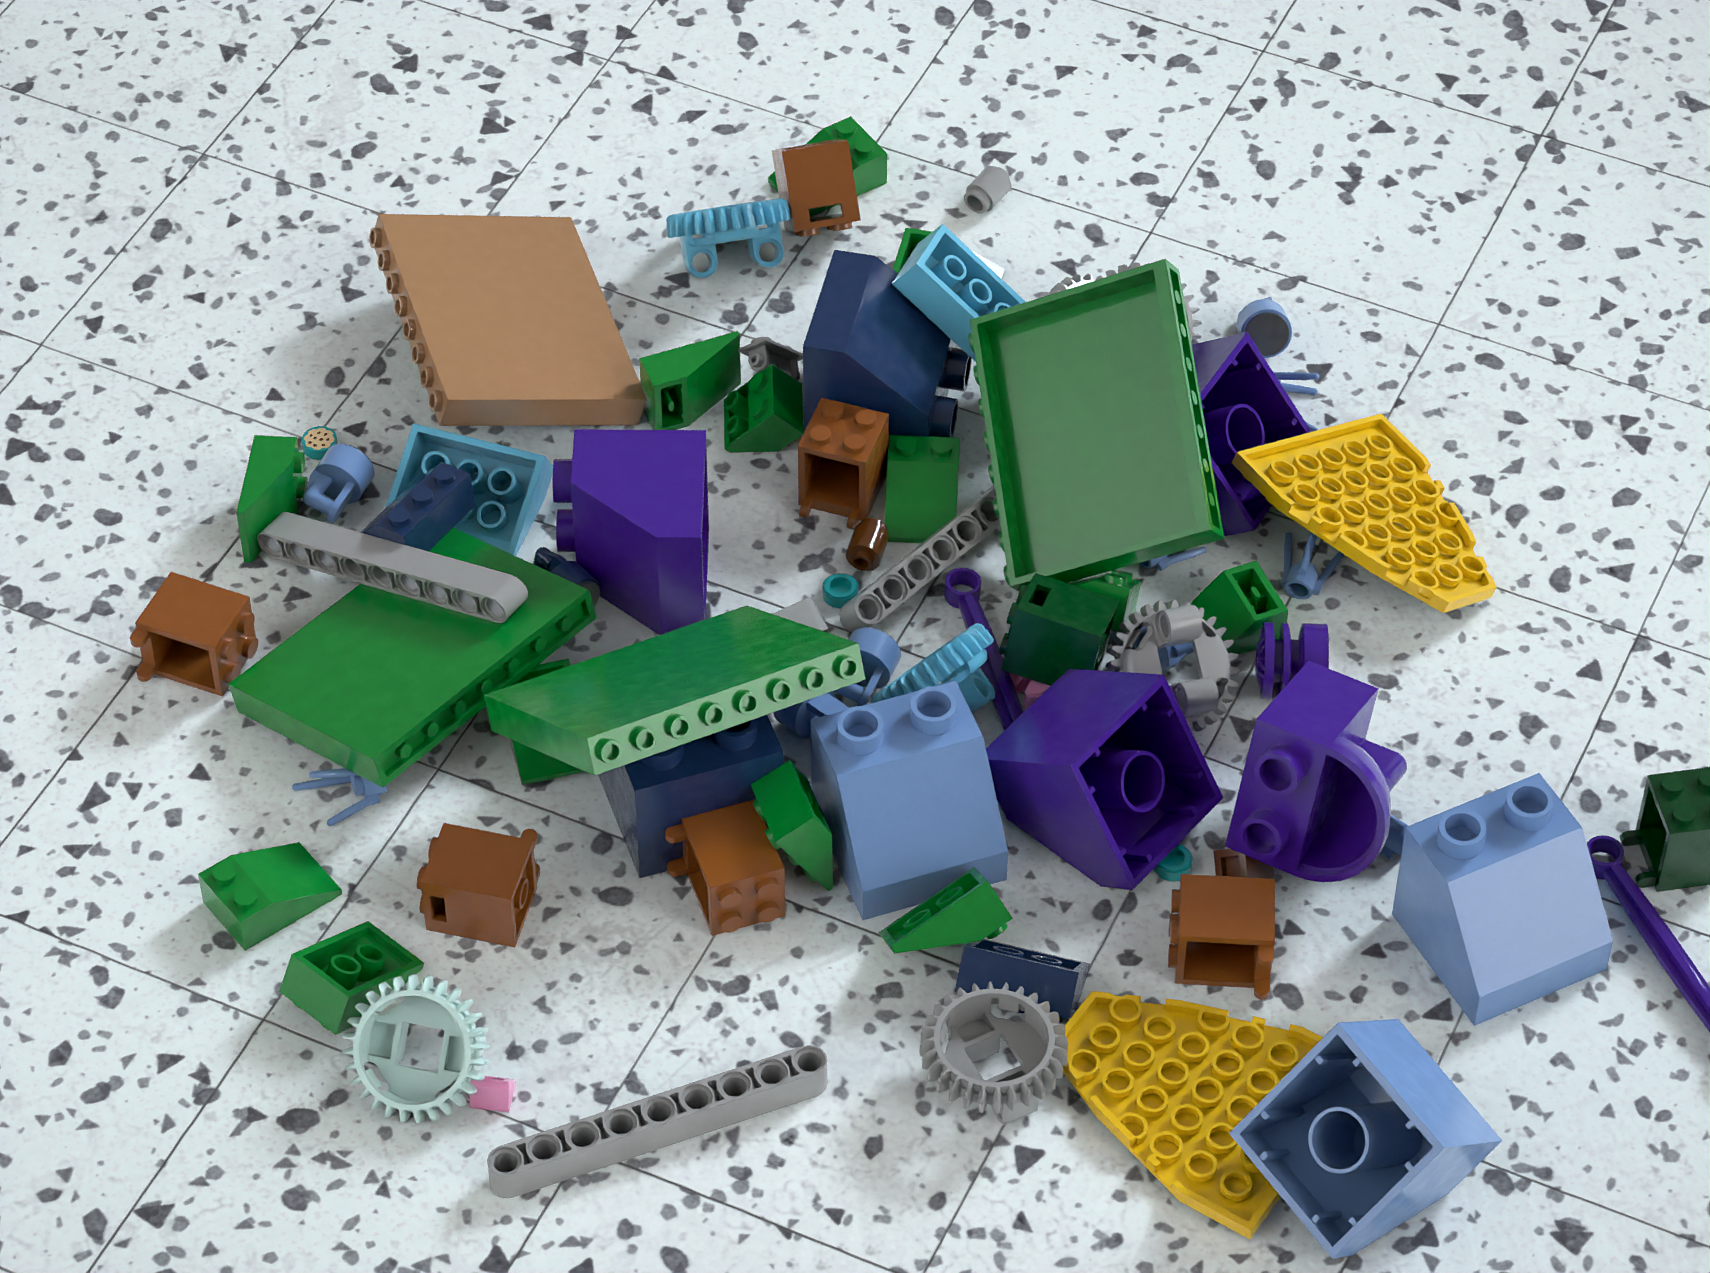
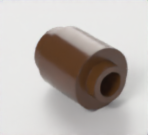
M865 518L855 526L845 554L847 561L854 568L861 571H872L879 567L889 539L887 527L882 521L876 518Z

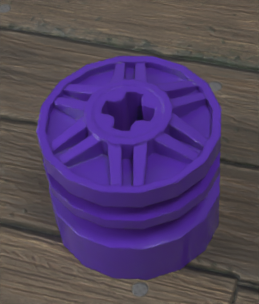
M1263 622L1261 635L1256 644L1255 676L1260 688L1261 699H1271L1273 683H1278L1279 694L1308 661L1329 668V634L1327 624L1302 623L1298 640L1291 639L1288 623H1281L1279 639H1275L1274 624L1272 622Z

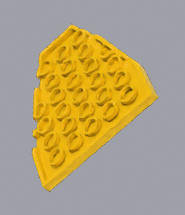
M1381 413L1242 450L1236 453L1232 464L1243 474L1244 478L1251 482L1277 510L1369 572L1442 613L1489 599L1497 588L1492 576L1487 572V564L1484 557L1476 556L1473 548L1476 544V539L1455 503H1448V501L1443 499L1441 494L1445 487L1440 480H1434L1433 482L1429 476L1428 470L1431 464L1428 459Z
M1091 991L1065 1025L1068 1052L1067 1065L1063 1066V1073L1094 1115L1178 1201L1240 1235L1251 1239L1281 1196L1229 1133L1323 1037L1301 1026L1290 1024L1289 1030L1265 1025L1266 1019L1253 1016L1252 1022L1228 1017V1010L1182 1000L1166 999L1165 1005L1141 1002V996L1137 995L1115 996L1107 992Z

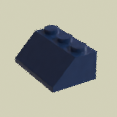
M441 462L418 477L360 533L430 551L476 506L470 473Z
M983 939L964 945L954 992L962 988L966 993H970L974 983L980 990L987 989L990 981L994 989H1002L1007 982L1009 991L1016 992L1022 986L1024 988V996L1029 997L1033 993H1037L1038 1004L1048 1001L1050 1012H1058L1059 1023H1062L1064 1018L1070 1019L1076 1012L1089 972L1090 963ZM1019 1009L1018 1013L1024 1014L1025 1012Z

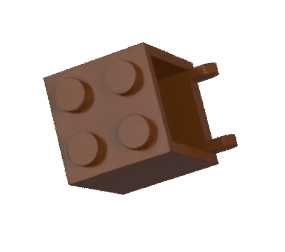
M827 140L772 150L779 198H784L787 201L790 210L791 220L783 221L785 230L793 231L795 236L806 237L820 234L819 228L827 226V230L840 231L853 228L852 222L861 221L848 140ZM840 204L842 213L811 219L809 217L808 209Z
M820 399L798 445V505L801 506L799 516L807 518L811 509L848 517L846 527L853 530L859 520L862 521L868 518L887 477L889 414L830 399Z
M170 572L136 620V628L130 635L131 645L136 648L140 647L143 661L136 671L138 680L142 682L149 681L155 674L223 697L229 688L228 684L240 675L242 667L248 658L254 657L258 648V638H256L254 629L255 616L251 610L250 597Z
M755 799L683 818L682 824L668 827L665 831V837L668 842L677 843L683 841V858L670 861L667 864V873L672 877L687 874L712 936L724 932H734L739 928L761 922H771L776 918L785 916V868L777 850L766 836L765 830L768 828L765 821L754 808L753 801Z
M443 823L439 836L433 837L430 842L428 864L426 867L422 866L417 876V889L422 892L419 910L420 913L424 914L426 930L515 948L535 896L540 876V866L535 863L534 848L538 840L537 832L534 829H526L522 832L521 837Z
M1181 874L1179 890L1172 889L1171 913L1169 915L1170 944L1168 949V968H1175V984L1254 988V996L1256 998H1268L1271 968L1274 961L1275 879Z

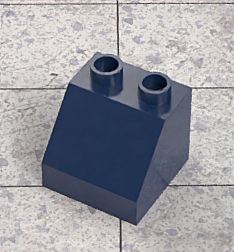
M834 250L803 344L804 432L820 399L825 398L889 414V435L953 438L958 413V399L947 396L949 389L966 391L972 358L962 349L956 348V343L892 284L898 273L876 256Z
M764 715L598 774L639 878L666 872L667 864L670 861L683 858V841L670 843L666 840L665 831L668 827L682 824V819L756 800L757 798L751 784L784 764L783 749L768 715Z

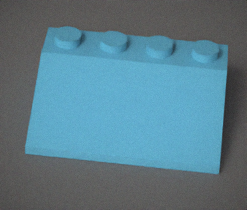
M413 423L386 507L418 477L443 462L470 473L476 505L453 528L516 556L544 503L553 475V465L543 455Z

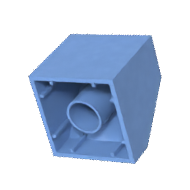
M956 681L925 687L908 694L863 706L851 707L841 712L811 719V788L832 833V854L862 921L919 905L973 867L988 880L990 885L1007 880L1008 849L984 738Z
M1540 773L1405 828L1392 915L1474 1026L1607 970L1613 939L1583 828Z
M1399 1019L1337 1023L1229 1133L1332 1259L1356 1254L1448 1195L1503 1141Z

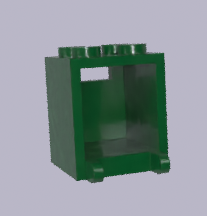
M1035 573L1029 585L1022 584L1016 603L1013 602L1006 621L1007 624H1010L1009 632L1004 634L999 648V654L1004 655L1001 670L1049 686L1058 680L1068 669L1100 671L1119 600Z
M1710 767L1647 775L1636 829L1625 831L1619 837L1623 846L1639 845L1649 871L1636 875L1635 881L1638 887L1655 886L1656 892L1710 885Z

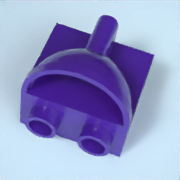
M1308 661L1256 719L1225 847L1299 878L1315 882H1337L1349 879L1364 871L1374 861L1384 847L1388 837L1391 815L1390 791L1407 770V763L1401 754L1366 740L1379 688L1311 661Z

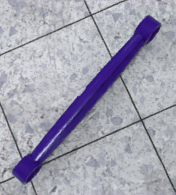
M956 568L946 575L944 598L949 605L960 609L966 630L976 623L982 624L994 639L985 648L988 659L980 669L994 688L995 698L992 700L1003 730H1006L1024 711L1010 673L1001 670L1004 658L1002 654H999V646L979 603L981 577L972 569ZM956 585H967L971 587L973 590L968 592H960L953 589L952 587Z
M1605 835L1591 838L1587 842V847L1596 879L1606 880L1656 959L1710 1032L1709 985L1656 909L1622 866L1624 856L1622 844L1615 838ZM1599 852L1607 853L1615 861L1604 863L1597 861L1591 855Z

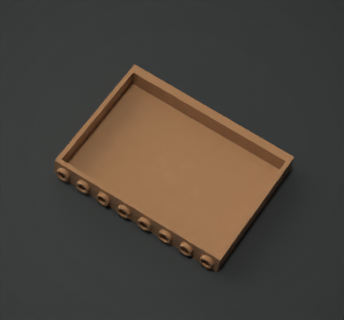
M378 214L375 228L370 230V246L375 248L378 257V268L380 271H383L386 278V289L388 294H391L393 297L395 314L401 319L404 339L409 341L412 349V361L418 365L421 385L423 388H426L429 395L430 410L435 412L440 426L639 424L647 399L571 217Z

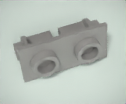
M758 337L753 339L751 344L738 349L739 353L749 356L748 363L751 369L756 372H761L771 364H774L797 381L800 379L798 361L803 360V353L792 349L790 346H784L771 340L769 337Z

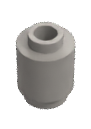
M987 166L966 188V194L964 195L966 205L978 214L991 211L1010 191L1011 182L1009 175L1000 167Z

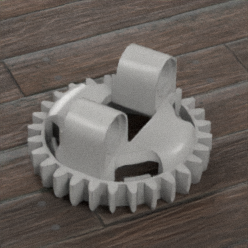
M1175 599L1167 604V609L1163 601L1159 600L1153 605V608L1149 604L1141 607V614L1137 611L1131 613L1128 616L1130 622L1125 620L1119 625L1122 633L1117 632L1111 637L1118 646L1108 648L1107 653L1116 659L1106 663L1105 667L1114 669L1115 672L1163 674L1157 648L1192 643L1200 679L1174 683L1170 685V688L1191 731L1193 728L1196 732L1205 729V722L1208 725L1217 722L1215 713L1222 715L1227 712L1223 703L1227 704L1234 701V697L1227 690H1233L1239 686L1236 681L1230 679V676L1240 672L1239 668L1230 666V662L1238 658V654L1227 652V648L1234 642L1233 640L1223 641L1221 639L1226 628L1222 627L1215 630L1212 627L1216 620L1215 616L1205 621L1202 619L1204 608L1198 609L1195 605H1191L1190 602L1179 607ZM1147 626V633L1142 638L1138 648L1135 650L1129 649L1133 647L1137 637L1141 634L1139 630Z
M991 981L988 983L987 989L982 990L974 983L970 993H966L962 988H959L957 990V999L946 995L944 1006L940 1004L934 1005L933 1015H927L925 1027L921 1031L920 1056L923 1057L922 1069L928 1070L929 1082L937 1081V1092L941 1093L949 1089L950 1102L963 1097V1108L965 1109L972 1102H977L979 1112L983 1113L987 1104H990L997 1119L1003 1125L1037 1111L1038 1098L1044 1099L1045 1088L1055 1089V1078L1062 1079L1063 1066L1067 1065L1068 1041L1067 1037H1065V1026L1059 1023L1058 1012H1050L1048 1001L1038 1004L1037 993H1033L1029 997L1024 996V988L1022 986L1016 992L1009 991L1007 982L1002 989H994ZM991 1004H998V1009L1011 1011L1018 1014L1019 1009L1024 1011V1021L1014 1022L995 1017L991 1013ZM946 1033H948L949 1042L945 1053H943L941 1046L943 1045ZM1000 1038H1003L1020 1063V1066L984 1080L973 1063L999 1053Z

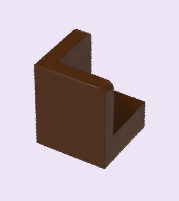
M1232 849L1213 851L1216 876L1274 879V868L1268 864Z

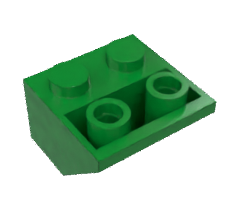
M774 364L753 375L747 383L737 390L730 392L724 399V447L729 453L779 452L804 434L802 383Z
M1257 561L1222 571L1191 602V605H1195L1198 609L1204 608L1202 619L1205 621L1213 616L1216 617L1215 623L1212 626L1215 630L1222 627L1226 628L1221 639L1223 641L1233 640L1234 643L1227 648V652L1238 655L1256 649L1263 622H1272L1274 624V637L1279 639L1281 623H1287L1288 609Z

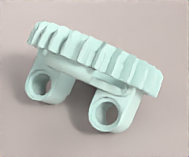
M412 974L408 976L407 986L401 976L393 979L394 990L386 982L379 984L381 996L373 991L365 995L371 1005L358 1003L355 1006L362 1017H350L347 1022L357 1029L354 1032L344 1033L343 1038L353 1041V1046L344 1049L342 1054L354 1057V1062L346 1065L344 1069L357 1070L358 1076L350 1084L357 1085L363 1083L366 1087L359 1095V1098L362 1099L373 1095L375 1099L371 1109L375 1110L381 1105L386 1104L384 1116L388 1118L399 1110L400 1122L408 1121L411 1112H413L415 1123L424 1122L425 1112H427L431 1121L438 1120L440 1115L439 1108L447 1116L453 1114L454 1109L451 1102L453 1101L459 1107L467 1104L462 1094L463 1091L469 1095L476 1094L478 1090L471 1083V1080H484L485 1075L480 1072V1068L489 1064L490 1061L483 1057L484 1049L490 1047V1043L485 1042L486 1035L484 1034L488 1031V1028H476L474 1023L482 1016V1013L469 1014L467 1010L472 1005L473 1000L468 999L460 1003L458 998L462 989L456 988L447 993V980H442L436 988L433 987L432 975L424 977L422 985H419L417 974ZM405 996L402 1003L393 1007L386 1014L376 1013L382 1012L390 1004L396 1002V998ZM409 1023L444 1030L438 1072L399 1065L397 1063L403 1060ZM372 1062L378 1067L380 1073L388 1082L389 1091L382 1093L378 1090L382 1084L375 1076L372 1068L365 1071L364 1063ZM453 1081H456L447 1091L436 1097L439 1091L448 1087Z

